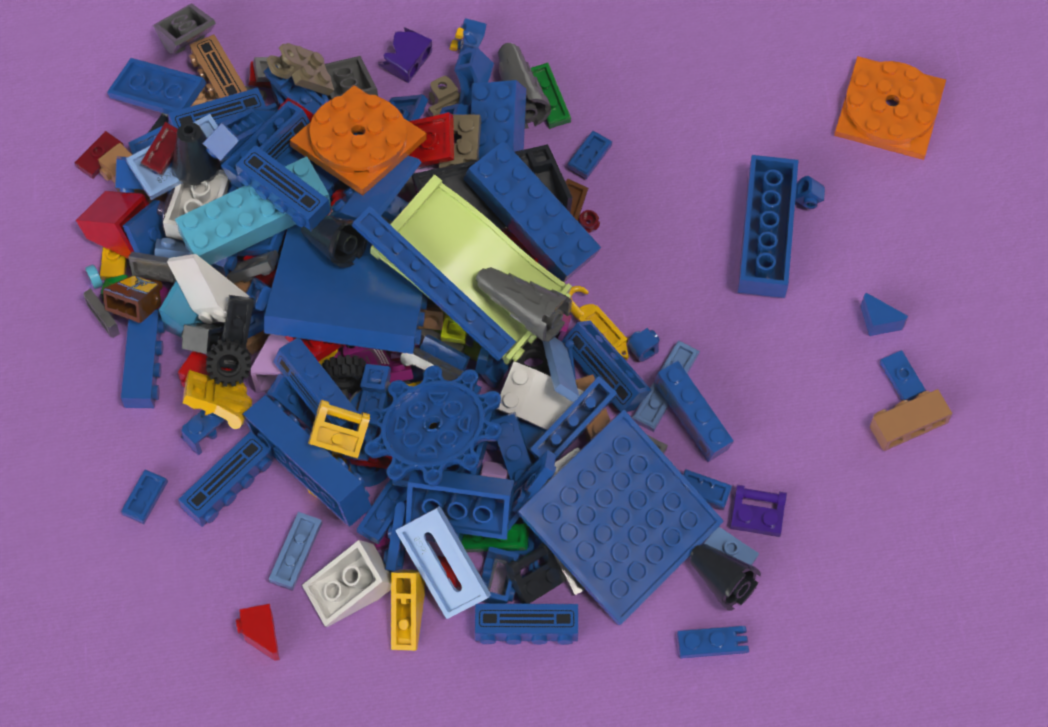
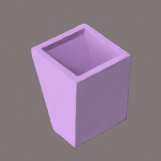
M270 334L253 363L251 376L256 392L267 393L277 376L282 374L273 361L279 348L289 343L285 336Z

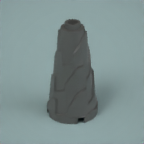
M512 43L503 44L498 51V69L501 81L517 80L526 88L525 129L529 128L527 123L533 122L534 126H537L550 115V102L546 95H544L537 77H534L529 63L525 61L519 46Z
M492 267L482 268L477 274L478 288L490 296L493 302L511 313L510 316L523 324L528 331L544 342L552 340L564 326L565 322L562 321L563 314L569 316L572 307V300L566 295L553 289L549 290L532 281L529 283L511 273L506 274Z

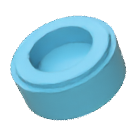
M92 264L85 267L94 289L102 287L103 282L95 265Z

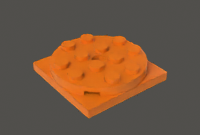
M857 56L834 136L924 160L946 79L924 74L917 68L905 63L895 61L878 62ZM893 100L896 101L898 105L890 106L886 103V101Z
M353 85L342 96L334 97L322 105L314 114L311 122L290 139V146L363 196L426 140V132L404 119L400 111L390 102L377 95H369ZM361 132L363 135H354L353 133Z

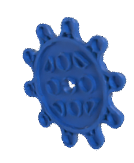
M433 365L426 368L423 381L419 385L408 386L402 380L393 381L388 386V392L393 397L392 404L385 409L374 408L367 412L370 414L368 424L381 428V434L365 445V453L371 458H379L386 455L392 456V462L388 466L386 473L393 481L402 480L411 471L421 470L423 471L424 481L430 486H437L442 481L443 471L454 464L461 465L468 471H474L478 468L480 458L474 451V448L481 442L497 441L501 437V426L498 423L489 422L485 419L489 412L500 406L501 395L496 391L476 394L473 389L478 382V374L475 370L471 369L464 371L457 379L447 381L442 377V369L439 366ZM432 423H440L438 425L439 429H429L428 427Z

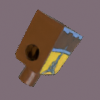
M130 276L103 289L105 310L141 323L160 307L162 283L160 280H147L138 276Z

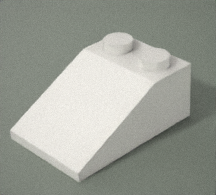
M219 170V173L213 180L201 182V185L195 186L182 183L175 187L163 221L166 237L183 240L178 231L175 218L227 194L230 180L224 170Z
M197 254L172 257L167 261L191 309L205 323L225 322L229 295L249 297V295Z
M514 361L500 394L501 403L497 410L505 414L516 412L518 419L548 430L574 402L554 391L551 376ZM578 389V393L580 396L584 391Z
M358 540L302 584L323 624L325 627H329L379 600L391 590V574L389 570H385L386 565L374 544Z

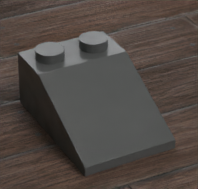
M191 3L157 22L153 27L164 48L173 54L183 51L192 42L204 39L205 35L212 31L216 22Z
M361 56L325 64L334 87V91L329 96L327 95L329 101L334 97L342 96L353 85L369 95L378 96L377 87Z

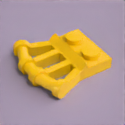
M191 370L187 374L183 404L193 409L205 410V415L214 413L227 420L229 426L233 429H238L244 424L245 418L243 413L252 406V398L247 395V388L244 383L236 382V386L233 387L231 383H228L227 387H225L222 382L218 385L215 383V379H211L207 375Z

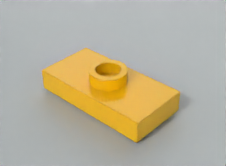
M103 247L100 271L101 280L126 275L127 258Z

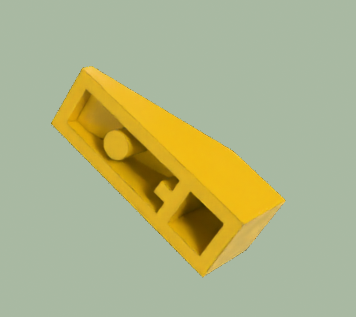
M400 569L391 573V650L416 651L418 649L425 597V581L418 570Z

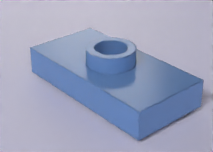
M720 527L704 543L750 565H753L759 556L758 552Z

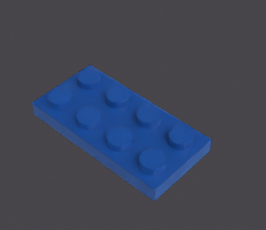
M130 58L107 93L112 99L168 114L191 107L206 85L203 77Z

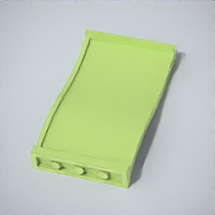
M436 175L427 182L390 224L516 341L501 358L506 365L512 360L517 362L525 352L522 349L527 342L532 344L537 337L528 331L523 324L511 317V313L493 302L490 296L478 288L476 277L482 268L492 267L506 274L511 273L529 283L532 281L549 290L553 289L569 298L571 297L569 292L572 286L569 283L565 284L533 260L475 207L445 186ZM373 245L371 246L370 253L375 258L384 261L416 286Z

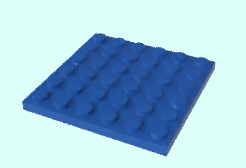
M621 410L549 479L534 496L516 511L617 625H621L690 556L691 551L697 545H701L724 522L625 410Z

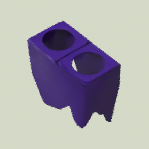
M404 27L405 32L397 31L394 34L393 45L396 53H385L383 55L386 60L383 62L384 65H378L409 83L431 55L432 39Z

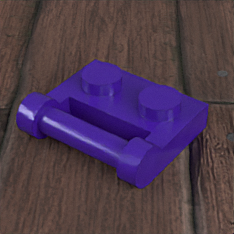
M737 484L730 529L780 537L787 492L779 491V494L747 489L744 485ZM746 498L776 503L777 507L772 509L742 504V500Z

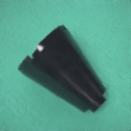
M193 122L184 123L177 130L172 168L180 181L188 185L197 186L206 180H213L219 173L221 162L207 152V147L203 144L207 136L201 127Z
M326 216L312 231L304 226L301 228L302 234L332 263L342 268L354 265L352 262L357 257H362L368 240L351 226L355 221L352 219Z
M708 544L697 545L690 553L691 565L721 605L729 611L735 609L732 606L736 603L742 605L752 595L759 583L755 580L757 575L761 576L759 569Z

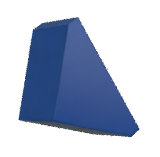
M865 293L860 307L869 336L903 330L908 315L868 293Z

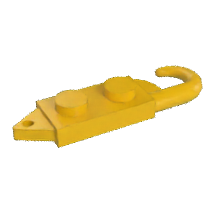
M573 286L569 292L571 300L575 292H582L585 295L589 293L586 288L581 286ZM572 300L570 312L578 322L591 320L625 360H628L629 356L626 345L628 339L597 305L586 304L579 308Z

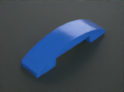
M269 67L264 70L266 77L285 99L290 98L312 114H315L326 103L313 90L295 85L292 76L287 80L274 75Z
M366 364L360 386L363 392L358 408L359 414L362 412L367 413L374 408H386L391 368L389 366ZM354 423L353 430L357 431L358 424ZM368 424L358 458L343 454V458L368 461L370 457L365 453V445L379 436L381 428Z

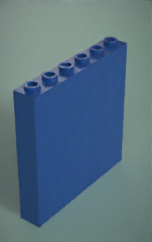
M296 224L287 229L264 315V333L413 354L415 344L420 345L422 330H419L418 327H423L425 312H422V309L427 310L428 297L384 261L375 258L370 253L372 244L369 241L362 257H357L352 262L354 265L351 267L342 268L332 263L302 234L301 227Z

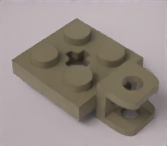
M287 43L279 47L282 54L280 57L270 55L266 59L270 71L278 77L288 80L292 76L295 85L328 96L334 91L331 76L324 64V58L318 52Z
M442 76L430 83L431 92H429V100L433 106L428 108V114L430 116L439 115L443 107L458 104L461 92L458 93V88L449 77ZM444 84L446 85V87L441 86L440 88H438V85Z
M453 115L454 134H458L462 138L458 139L457 143L454 144V160L440 163L439 168L479 159L480 115Z

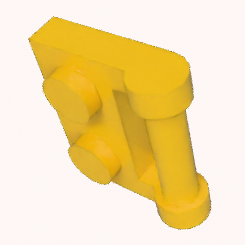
M321 400L308 444L358 458L370 420V414L364 412L359 414L329 405L328 401ZM326 414L357 423V431L324 422Z

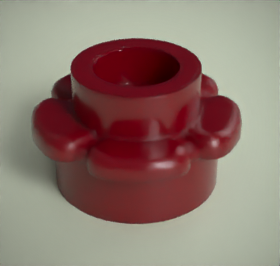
M592 210L583 211L578 218V222L588 233L592 232V230H597L600 226L599 216Z

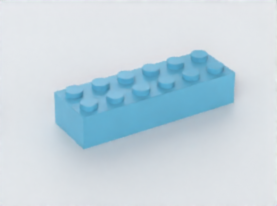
M307 156L285 166L329 199L331 208L329 193ZM250 185L236 189L175 218L178 231L191 255L197 254L209 265L296 225L290 215L286 212L284 214L279 212L270 200L262 199Z

